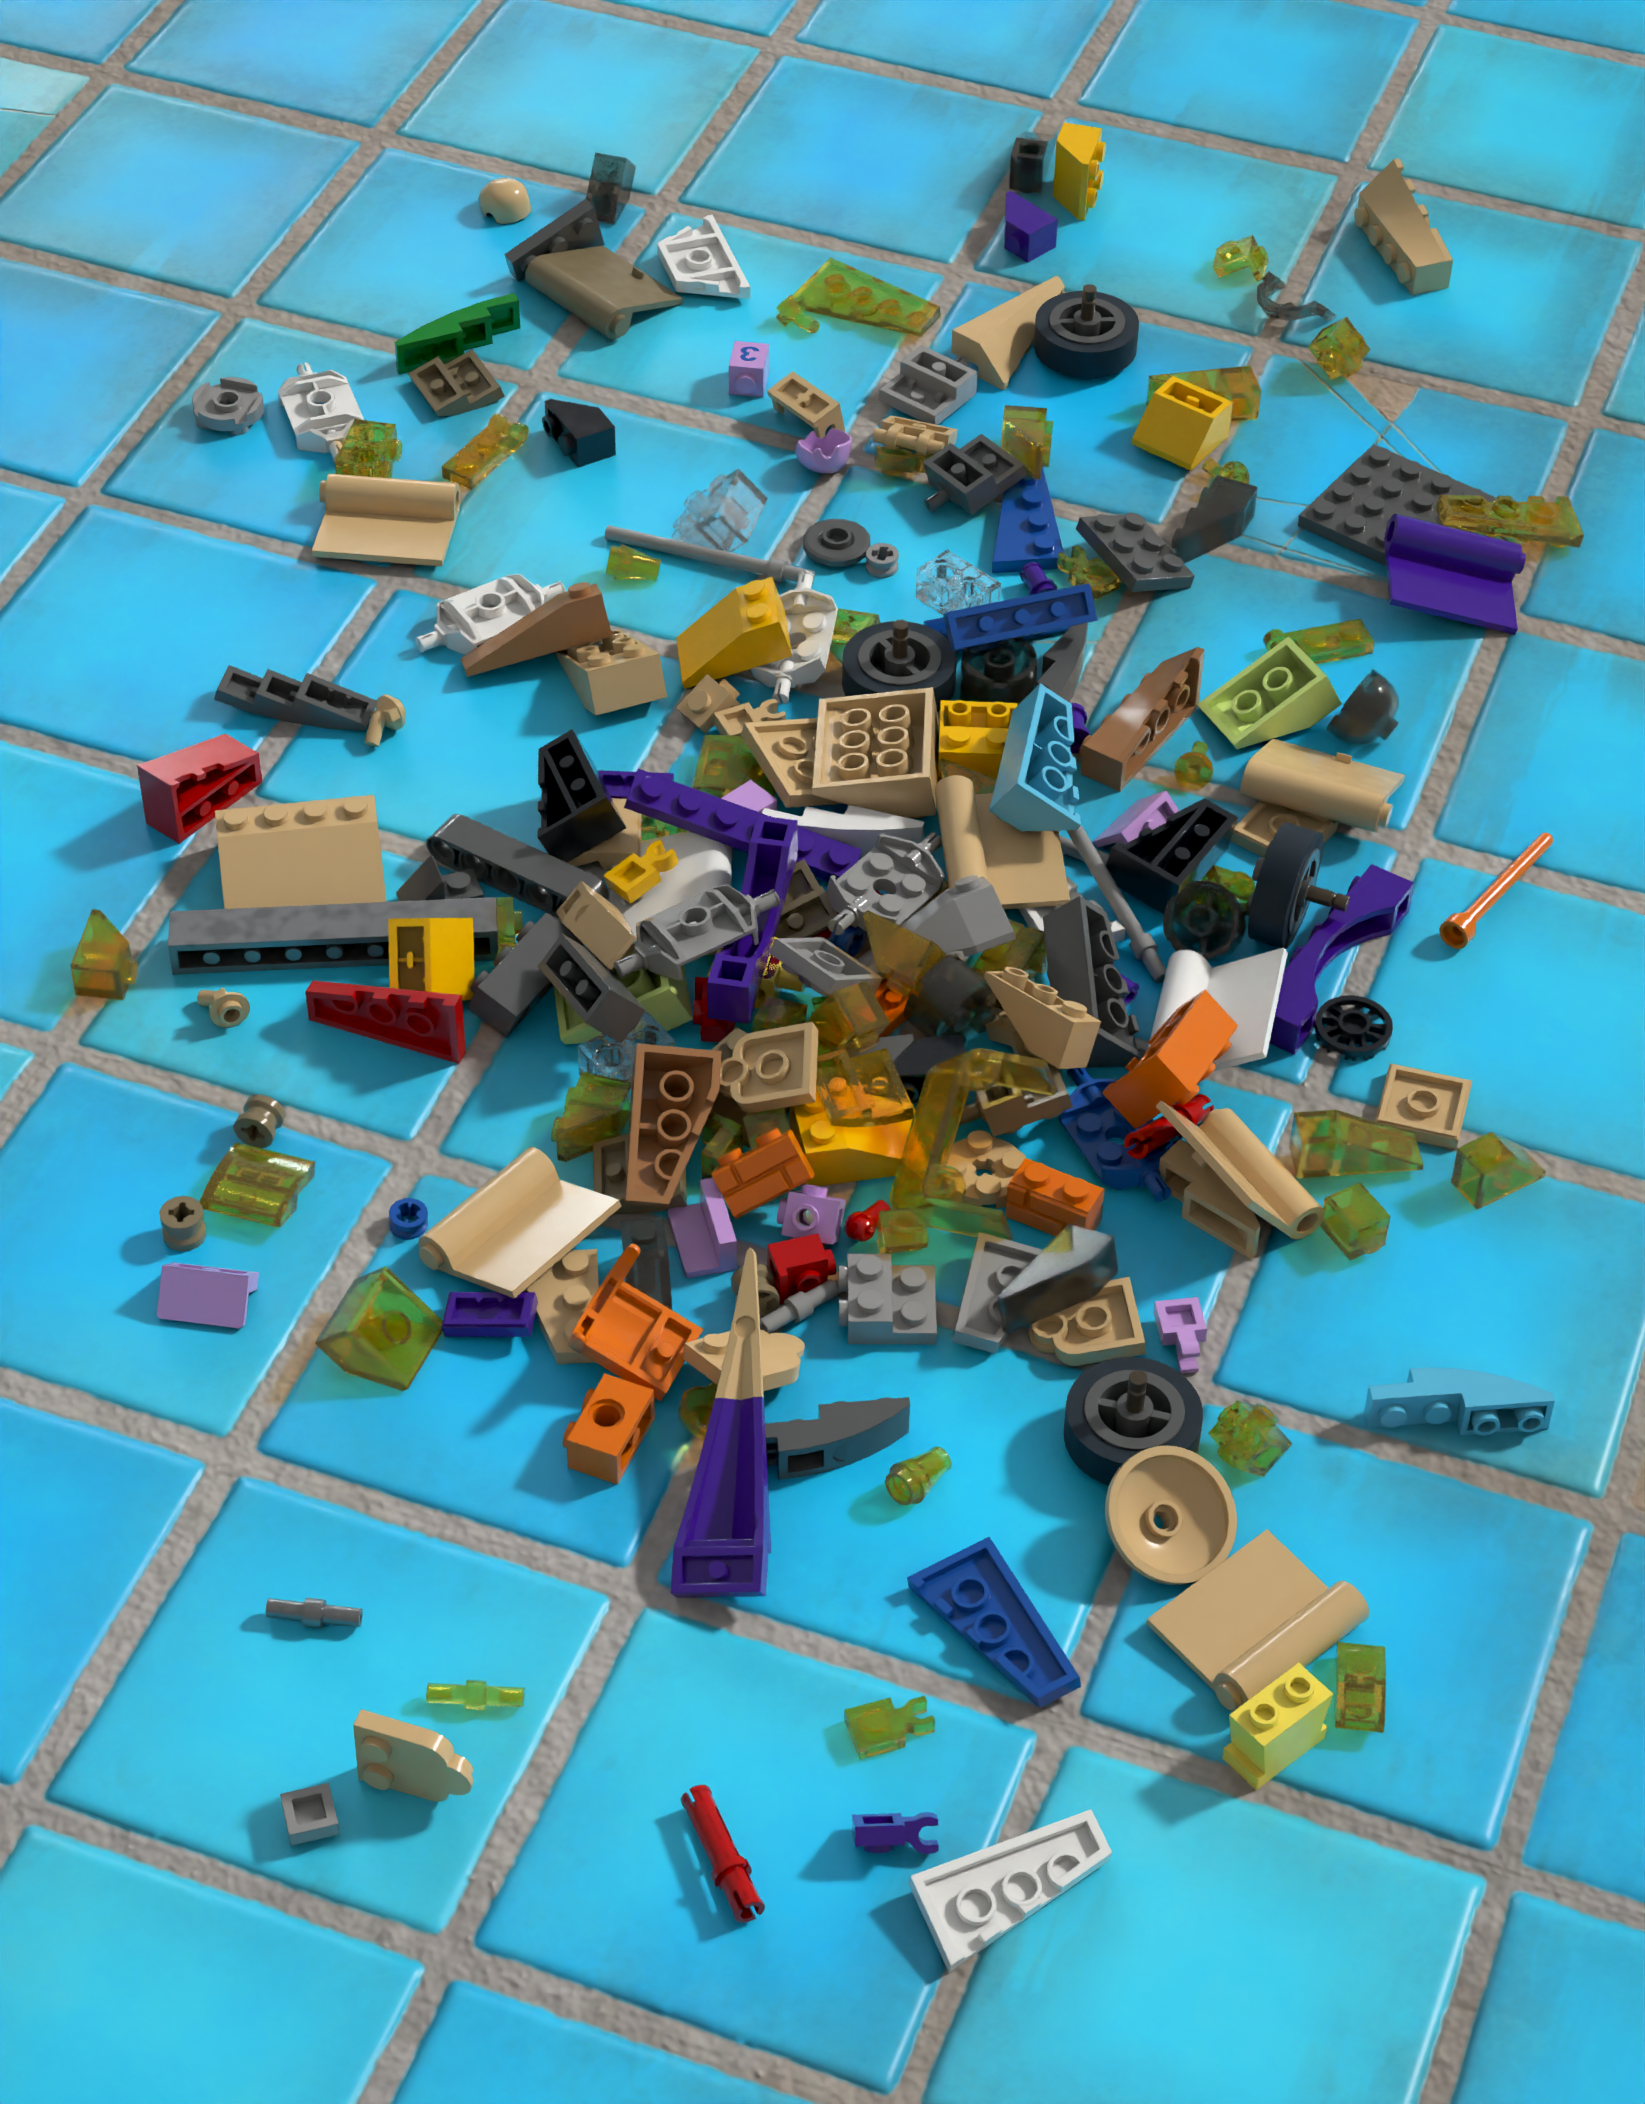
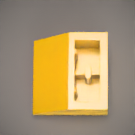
M1063 122L1056 140L1053 197L1078 220L1085 221L1089 208H1095L1097 190L1102 189L1104 171L1099 170V165L1105 158L1106 142H1101L1102 128Z
M1172 376L1153 393L1132 437L1131 444L1191 471L1229 436L1233 402Z
M941 700L937 783L945 777L960 775L969 778L973 782L974 788L994 789L1012 712L1018 706V703Z
M473 918L388 919L390 988L462 995V1000L472 999L474 993L470 990V987L475 981Z

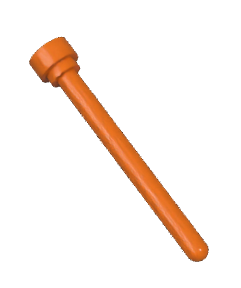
M1549 833L1540 834L1465 912L1451 914L1439 928L1442 940L1455 949L1464 948L1476 934V923L1553 844L1552 835Z

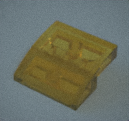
M705 735L702 740L692 788L722 798L744 783L752 780L775 797V789L741 736Z
M845 1048L817 1056L816 1091L831 1125L840 1127H872L914 1119L912 1103L887 1048L849 1058Z
M236 1142L223 1157L211 1176L200 1199V1204L204 1210L280 1228L297 1210L298 1194L313 1179L315 1161Z

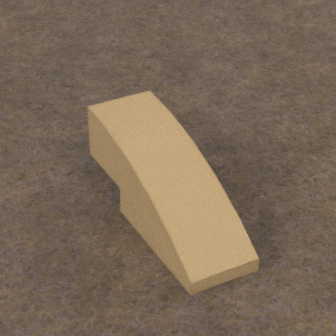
M1179 1139L1160 1158L1159 1171L1164 1182L1172 1190L1171 1195L1183 1202L1181 1217L1252 1260L1257 1254L1260 1224L1254 1212L1243 1204L1208 1164L1203 1168L1200 1167L1191 1157L1195 1152L1193 1147Z

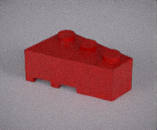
M226 733L137 765L146 824L178 844L214 819L215 810L227 809L262 783L259 753Z

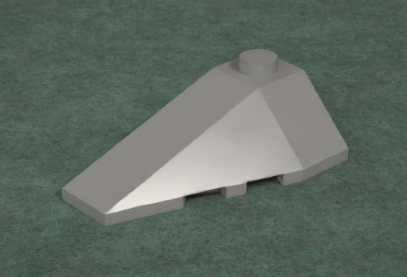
M971 875L957 880L954 883L955 887L942 892L857 961L881 976L882 979H886L907 971V964L915 962L916 965L927 964L930 967L941 964V959L947 953L963 951L964 957L1012 941L1016 939V936L992 884L983 876L978 878L977 875Z

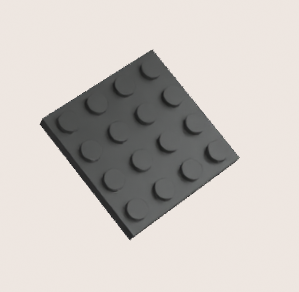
M1373 444L1299 514L1298 527L1386 566L1384 537L1387 525L1393 514L1473 532L1495 510L1497 498L1480 489L1452 479L1448 475L1427 468L1416 461H1411L1386 448Z

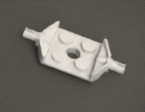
M301 363L296 368L299 377L287 378L278 390L279 405L284 407L296 436L297 450L331 453L336 465H340V459L342 464H345L349 459L345 449L366 437L365 420L347 378L333 370L313 373L310 364L304 363L303 367Z
M803 571L798 574V582L794 590H789L779 595L786 613L791 648L797 643H800L796 649H791L792 657L751 669L754 678L767 687H775L772 699H776L778 704L781 705L782 701L784 704L788 702L790 688H795L797 684L814 683L825 672L838 608L832 596L811 589L814 575L809 571H805V575Z
M521 574L501 577L438 602L436 605L437 624L434 625V631L416 637V645L422 653L436 646L445 645L448 649L467 655L476 649L477 645L490 640L556 595L566 592L565 587L561 581H557L554 584L541 588L538 584H532Z

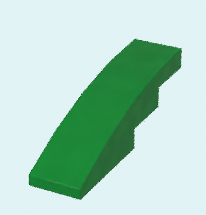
M511 293L451 312L397 340L394 343L398 374L411 372L436 357H439L443 364L449 363L463 355L464 350L493 344L492 335L520 329V311L517 296L515 293Z

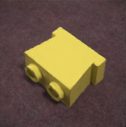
M1297 1663L1229 1714L1231 1743L1224 1747L1222 1759L1255 1790H1258L1325 1738L1327 1726L1323 1723L1333 1693L1300 1663Z

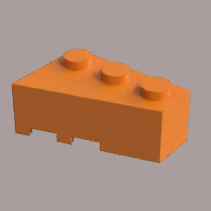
M1204 989L1176 1009L1149 1039L1148 1043L1151 1046L1142 1058L1138 1060L1134 1057L1125 1066L1129 1073L1116 1082L1109 1084L1102 1094L1135 1129H1138L1161 1113L1155 1107L1161 1100L1169 1106L1176 1102L1183 1106L1200 1091L1197 1083L1203 1081L1215 1070L1216 1065L1213 1061L1220 1058L1232 1046L1229 1039L1238 1025Z

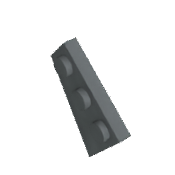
M586 198L505 253L509 271L517 282L525 279L528 265L539 255L605 245L594 206Z

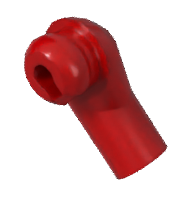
M878 1200L864 1211L854 1212L849 1215L845 1221L844 1231L851 1239L866 1242L872 1238L875 1229L892 1218V1210L885 1201Z

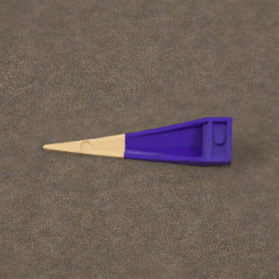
M751 1247L746 1251L731 1330L706 1436L674 1544L670 1593L676 1598L766 1596L768 1554L771 1553L757 1255Z

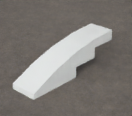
M848 805L844 815L806 806L802 816L764 808L762 811L763 814L771 817L798 820V827L862 849L859 859L876 846L878 836L881 833L916 843L924 840L923 821Z

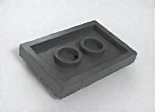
M1127 513L1126 515L1109 516L1099 514L1097 516L1079 518L1076 526L1078 533L1131 592L1191 588L1195 575L1139 514Z

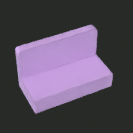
M1166 790L1139 799L1093 842L1097 848L1114 842L1116 844L1119 842L1126 844L1138 838L1142 830L1148 827L1153 830L1166 823L1167 818L1179 812V809Z
M713 1178L700 1180V1203L670 1208L667 1211L668 1221L686 1278L737 1270V1240L723 1195Z
M176 1262L162 1265L157 1317L167 1320L242 1328L246 1324L248 1296L250 1292L257 1290L259 1272Z

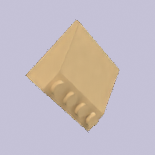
M933 687L819 699L812 782L813 795L846 805L906 818L920 819L925 816L936 815L934 789L938 776L939 720Z
M374 795L215 810L224 909L387 902Z

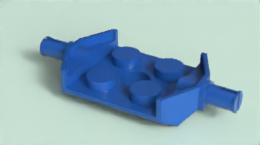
M1069 1068L1067 1075L1072 1079L1077 1088L1069 1096L1073 1108L1063 1111L1059 1115V1122L1100 1181L1117 1190L1137 1185L1141 1188L1147 1186L1157 1202H1161L1162 1198L1163 1200L1169 1198L1172 1190L1164 1182L1159 1171L1160 1158L1173 1146L1169 1141L1148 1153L1142 1159H1135L1127 1153L1137 1146L1136 1143L1125 1148L1124 1144L1119 1145L1116 1142L1108 1141L1111 1138L1125 1140L1128 1134L1139 1130L1154 1120L1151 1119L1138 1129H1135L1102 1094L1109 1084L1116 1082L1118 1079H1093L1084 1068Z

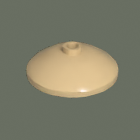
M1177 1446L1151 1447L1126 1460L1116 1471L1108 1487L1105 1501V1517L1109 1535L1121 1557L1142 1576L1166 1585L1190 1584L1201 1579L1228 1557L1237 1531L1235 1502L1222 1475L1202 1456ZM1154 1515L1161 1518L1163 1522L1162 1529L1155 1525Z

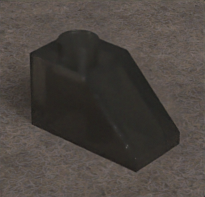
M595 153L586 198L594 206L598 222L615 225L630 199L636 166L627 158Z
M664 1217L620 1221L621 1254L630 1244H636L640 1248V1254L625 1277L624 1282L672 1310Z

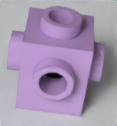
M802 1184L801 1191H790L788 1198H782L780 1201L777 1224H783L781 1235L790 1236L794 1239L818 1233L822 1243L831 1245L838 1243L846 1199L827 1196L828 1188ZM807 1210L813 1214L812 1223L806 1218Z

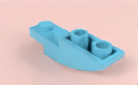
M1410 1368L1407 1383L1369 1385L1364 1417L1367 1428H1394L1401 1425L1426 1423L1436 1425L1456 1421L1459 1435H1490L1514 1431L1533 1432L1549 1428L1555 1399L1552 1393L1536 1386L1491 1373L1455 1368Z

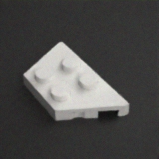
M713 215L705 216L703 218V225L692 231V228L687 226L678 231L676 235L669 236L657 243V254L676 292L742 299L750 298V285Z

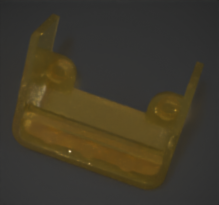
M977 1048L937 1063L928 1071L890 1193L891 1207L901 1221L972 1237H978L979 1232L1012 1241L1013 1235L1003 1211L963 1203L966 1194V1182L963 1175L957 1169L947 1166L969 1090L985 1091L994 1085H1000L1054 1096L1056 1087L1047 1061Z

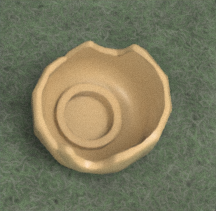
M505 177L490 181L480 191L478 197L483 215L487 217L488 213H491L498 224L517 222L526 218L532 211L526 187L521 182L512 178Z

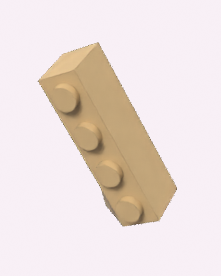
M1400 158L1393 159L1359 193L1358 208L1354 211L1356 225L1363 230L1369 238L1371 245L1376 247L1385 263L1392 268L1400 283L1405 285L1411 295L1449 288L1453 259L1437 228H1430L1429 213L1424 204L1417 205L1412 195L1415 193L1416 188L1411 179L1404 180L1401 175L1404 166Z

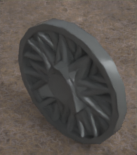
M846 519L819 521L810 526L803 535V549L807 556L819 564L832 567H844L861 561L866 557V551L870 547V535L867 530L858 523Z

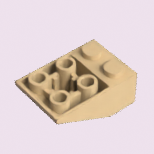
M612 630L611 637L555 652L584 708L595 716L667 697L659 653L629 634L623 633V630Z

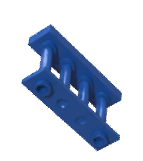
M1088 583L943 613L942 618L924 621V625L944 635L949 641L950 650L960 653L1066 631L1071 626L1094 622L1098 619L1091 586Z

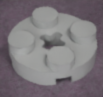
M225 377L220 378L221 384L210 387V383L207 382L201 385L192 397L193 412L196 425L199 428L229 431L232 435H243L249 431L250 425L260 419L264 412L262 393L257 391V385L247 379Z

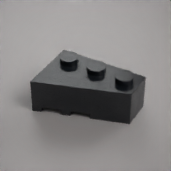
M573 729L539 748L538 785L542 789L541 801L538 802L541 828H538L537 838L549 855L568 863L626 829L593 760Z
M1204 798L1169 816L1166 823L1153 830L1150 827L1142 830L1138 838L1126 844L1119 842L1112 846L1106 868L1118 888L1170 918L1226 852L1238 817Z

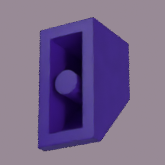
M1007 192L1004 219V248L1027 263L1054 249L1057 240L1058 219L1014 192Z

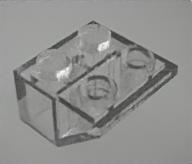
M739 468L727 476L721 474L711 482L707 489L702 492L696 490L685 500L684 506L686 508L673 524L675 531L671 539L733 552L748 542L768 498Z

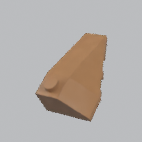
M582 582L570 586L567 592L556 595L462 657L460 660L466 676L469 677L611 637L612 632L602 593L596 583L590 585V583Z
M637 1043L632 1070L625 1204L669 1207L718 1096L722 1051Z

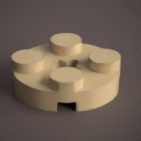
M973 1131L966 1139L956 1142L945 1152L942 1158L941 1169L943 1188L948 1197L954 1202L972 1210H982V1205L996 1204V1209L1006 1207L1008 1184L1023 1160L1026 1159V1156L1009 1142L992 1137L986 1131ZM976 1170H989L992 1175L984 1173L978 1176L976 1175Z

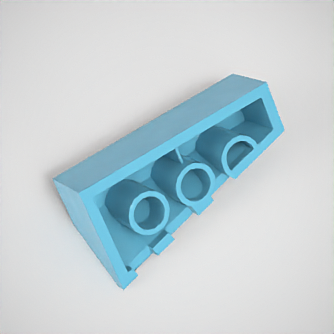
M1041 683L1012 712L989 811L1021 832L1077 830L1081 826V816L1075 813L1074 805L1079 801L1078 787L1073 786L1072 774L1077 770L1076 758L1070 752V746L1075 742L1072 704Z

